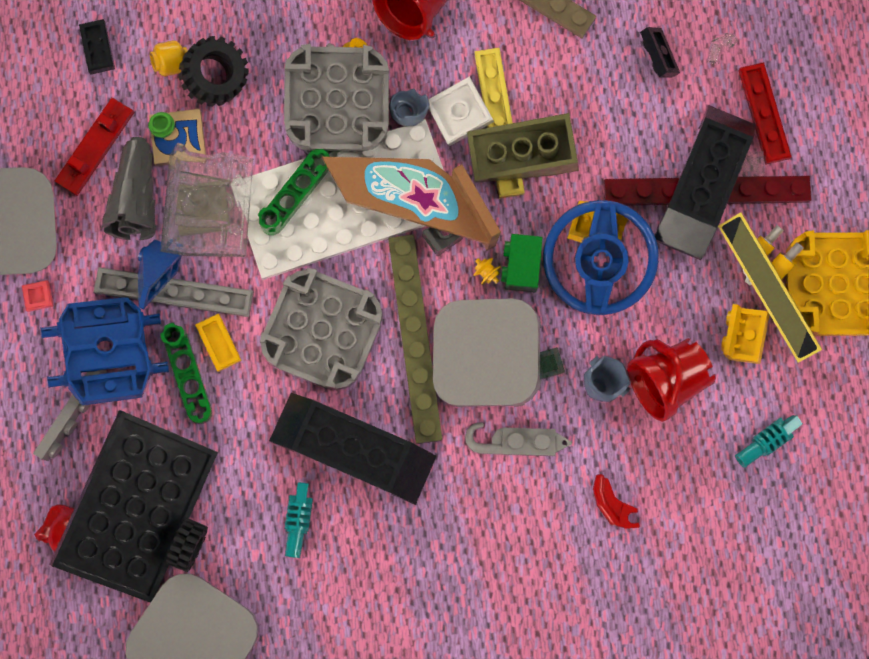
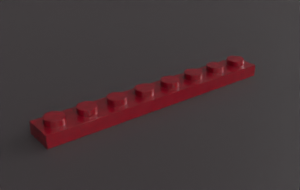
M810 176L738 177L727 204L809 203L811 201ZM679 178L605 179L604 199L626 206L669 205Z

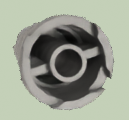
M132 137L122 149L118 172H115L112 192L108 196L106 211L102 219V229L104 228V232L119 239L131 240L130 235L141 234L140 240H147L152 238L156 231L152 153H150L149 143L142 137Z

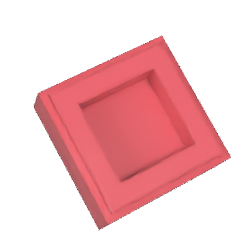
M48 280L22 285L27 312L54 307Z

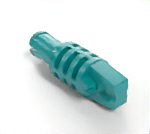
M792 415L784 421L782 418L777 419L755 435L752 439L753 443L735 455L736 460L743 468H746L760 456H769L794 437L792 432L803 423L797 415Z
M298 482L296 496L289 495L284 528L286 529L285 532H288L286 557L301 558L304 534L309 532L313 498L307 497L308 483Z

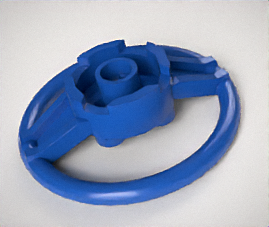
M608 200L585 202L565 212L549 231L543 250L545 275L555 294L573 309L592 315L618 313L637 303L651 287L659 263L657 241L646 220L630 207ZM594 211L589 236L582 239L575 253L576 269L585 280L586 302H583L572 296L560 283L555 272L553 255L556 241L562 230L578 216ZM616 213L633 222L642 233L648 249V265L640 285L629 296L618 302L608 304L614 282L618 281L626 273L629 263L628 252L622 241L618 239ZM600 252H604L605 256H609V261L604 262L603 266H597L598 262H594V257L599 256Z

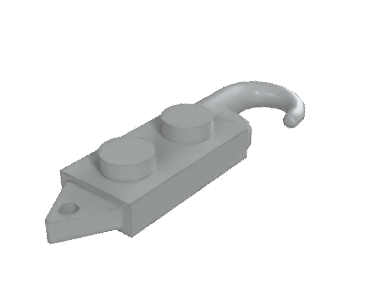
M482 422L471 425L465 435L466 444L469 449L479 454L555 456V453L572 444L571 441L556 433V429L500 428L494 433L491 444L477 443L473 438V433L476 429L484 426Z

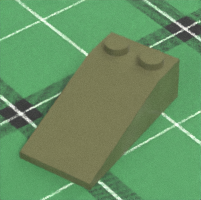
M569 113L467 132L475 183L553 176L579 171Z

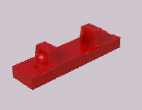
M111 97L54 182L78 196L135 112ZM104 125L105 127L108 128L109 131H107L106 129L102 128L101 126Z

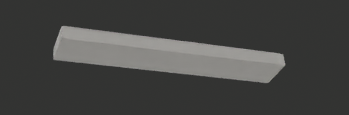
M98 267L93 293L138 300V273ZM172 278L151 302L249 317L254 291Z

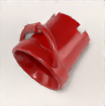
M372 0L374 11L383 25L399 38L409 41L419 40L424 35L429 38L435 37V33L431 29L433 18L448 1Z
M690 338L671 347L658 339L648 340L641 344L634 358L628 362L627 373L635 395L645 410L653 418L661 422L670 419L677 413L680 406L715 383V374L709 377L707 371L713 367L708 355L697 342L691 345L688 344ZM649 347L658 351L650 356L642 355Z

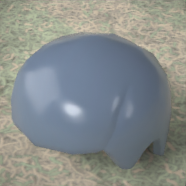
M415 89L397 92L392 96L389 103L391 117L402 126H416L424 120L429 110L428 96L426 94H418Z

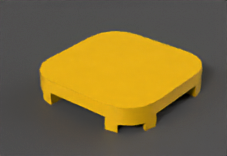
M814 230L804 232L795 238L788 246L786 253L796 242L803 247V250L792 260L795 266L786 275V288L814 336H868L869 230L848 233H814Z

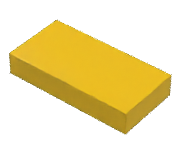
M219 313L195 324L217 372L242 361Z

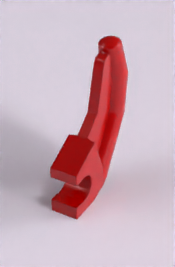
M597 474L593 486L595 501L611 525L624 529L640 528L639 522L631 523L628 520L630 513H638V508L617 499L609 479L604 478L603 474Z

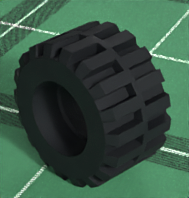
M209 36L206 40L204 38L198 40L185 53L182 58L183 61L180 63L179 69L181 73L179 74V80L184 81L181 86L183 90H189L188 96L191 99L194 96L198 98L197 103L201 105L204 102L207 103V106L211 107L215 104L218 106L223 105L242 91V87L246 85L247 79L245 77L249 74V69L245 68V65L248 63L247 59L241 58L240 55L243 51L240 48L236 50L234 42L225 43L226 38L219 37L218 40H215V36ZM213 59L218 61L226 71V82L217 85L207 81L201 72L202 60Z

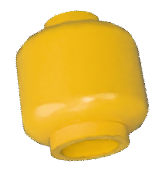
M176 40L156 44L153 51L150 52V61L154 72H159L164 77L180 74L179 66L183 61V56L188 51L187 48H182L181 44Z

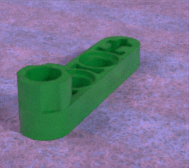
M323 149L312 150L270 204L259 211V224L264 233L268 235L280 233L329 171L326 164L324 166L319 164L314 169L315 174H317L316 177L306 167L310 170L313 169L315 166L313 159L315 157L317 159L330 157L327 151ZM308 176L311 179V183L306 188H300L296 185L297 178ZM284 196H291L295 199V203L291 208L286 209L280 205V201ZM275 216H277L276 222L274 224L267 225V218L272 220Z
M169 323L164 326V331L160 333L161 340L165 345L189 419L196 424H204L212 416V407L188 334L181 326ZM174 331L180 335L176 342L169 341ZM185 346H187V350H179L172 354V350H177V348L179 347L184 348ZM186 355L190 357L191 364L187 369H179L177 367V359ZM190 380H196L199 384V389L195 394H187L185 391V384ZM203 395L204 399H198L199 405L207 409L203 413L202 419L197 415L193 416L196 406L193 401L189 404L188 399H197Z

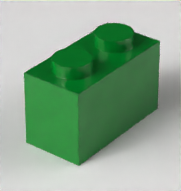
M511 234L510 241H505L503 256L508 257L507 267L502 266L501 282H506L505 290L536 293L539 282L543 237Z

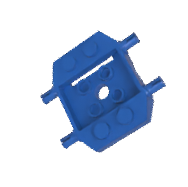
M128 297L67 304L59 318V322H57V326L40 327L42 339L61 337L66 371H63L64 375L47 376L48 388L68 387L82 406L142 398L150 376L157 373H169L167 361L151 363L145 343L144 327L160 325V314L144 315L141 309ZM102 341H107L113 347L105 352L99 350L97 345ZM135 366L136 368L135 370L81 376L82 372H95Z

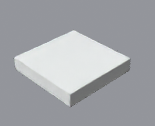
M470 76L428 99L430 104L429 110L449 146L468 137V131L482 129L494 122Z

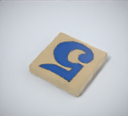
M200 109L169 112L168 114L174 119L175 129L168 137L158 138L151 133L155 166L207 160Z

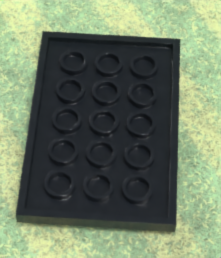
M119 410L49 565L151 603L169 566L166 560L170 547L174 542V537L177 535L178 529L181 528L183 521L186 518H190L218 452Z

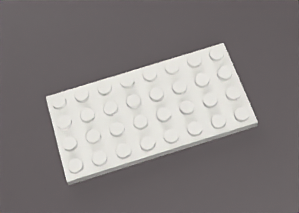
M426 119L416 126H403L387 131L381 145L373 150L363 152L334 151L329 154L330 157L430 159L443 169ZM316 157L313 159L315 162V166L312 170L306 167V169L311 171V173L315 177L317 176V174H315L314 169L319 164L322 166L325 165L322 157L320 159H317ZM304 159L230 183L262 280L425 227L421 224L347 203L331 173L328 171L282 231L276 235H268L260 227L258 213L262 208H266ZM300 176L296 180V185L300 188H306L311 183V179L308 176ZM284 196L280 201V205L286 209L291 208L295 203V199L291 196ZM275 216L272 220L267 218V225L274 224L276 222L277 216Z

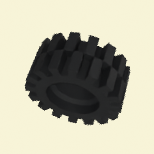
M186 518L174 537V542L167 556V564L185 572L190 571L205 541L208 527Z

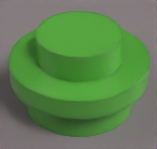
M158 112L150 118L149 129L154 136L165 138L173 133L175 122L170 114Z

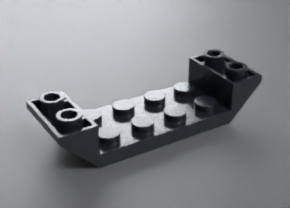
M708 105L698 128L700 130L672 198L654 235L658 243L702 260L718 228L754 138L756 124Z
M290 393L269 442L292 452L295 451L389 492L391 495L416 505L437 457L412 442L320 402L294 393Z

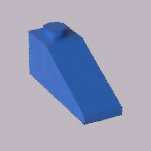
M155 239L147 247L144 246L138 255V261H140L138 270L139 308L144 310L177 274L183 251Z

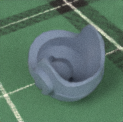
M596 356L589 362L591 367L584 374V387L590 398L601 402H611L619 395L624 397L630 391L628 386L631 384V381L622 362L608 356H602L601 358Z

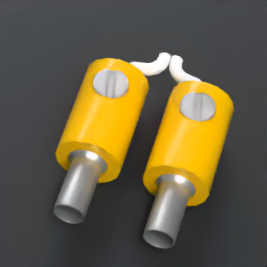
M778 225L765 238L761 235L757 238L767 256L775 249L772 243L784 231ZM798 242L785 255L780 252L771 262L781 280L795 266L792 260L803 250V247ZM746 275L745 282L748 285H752V283Z

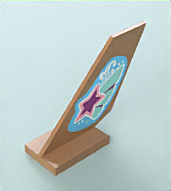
M322 157L347 203L481 242L486 251L496 246L501 231L463 165L454 168L452 176H450L430 159Z

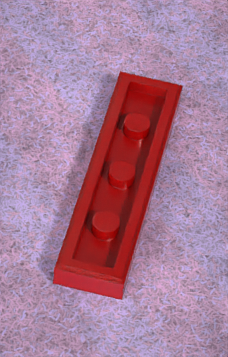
M764 62L739 68L738 71L752 120L756 124L755 130L765 165L791 159L792 156Z

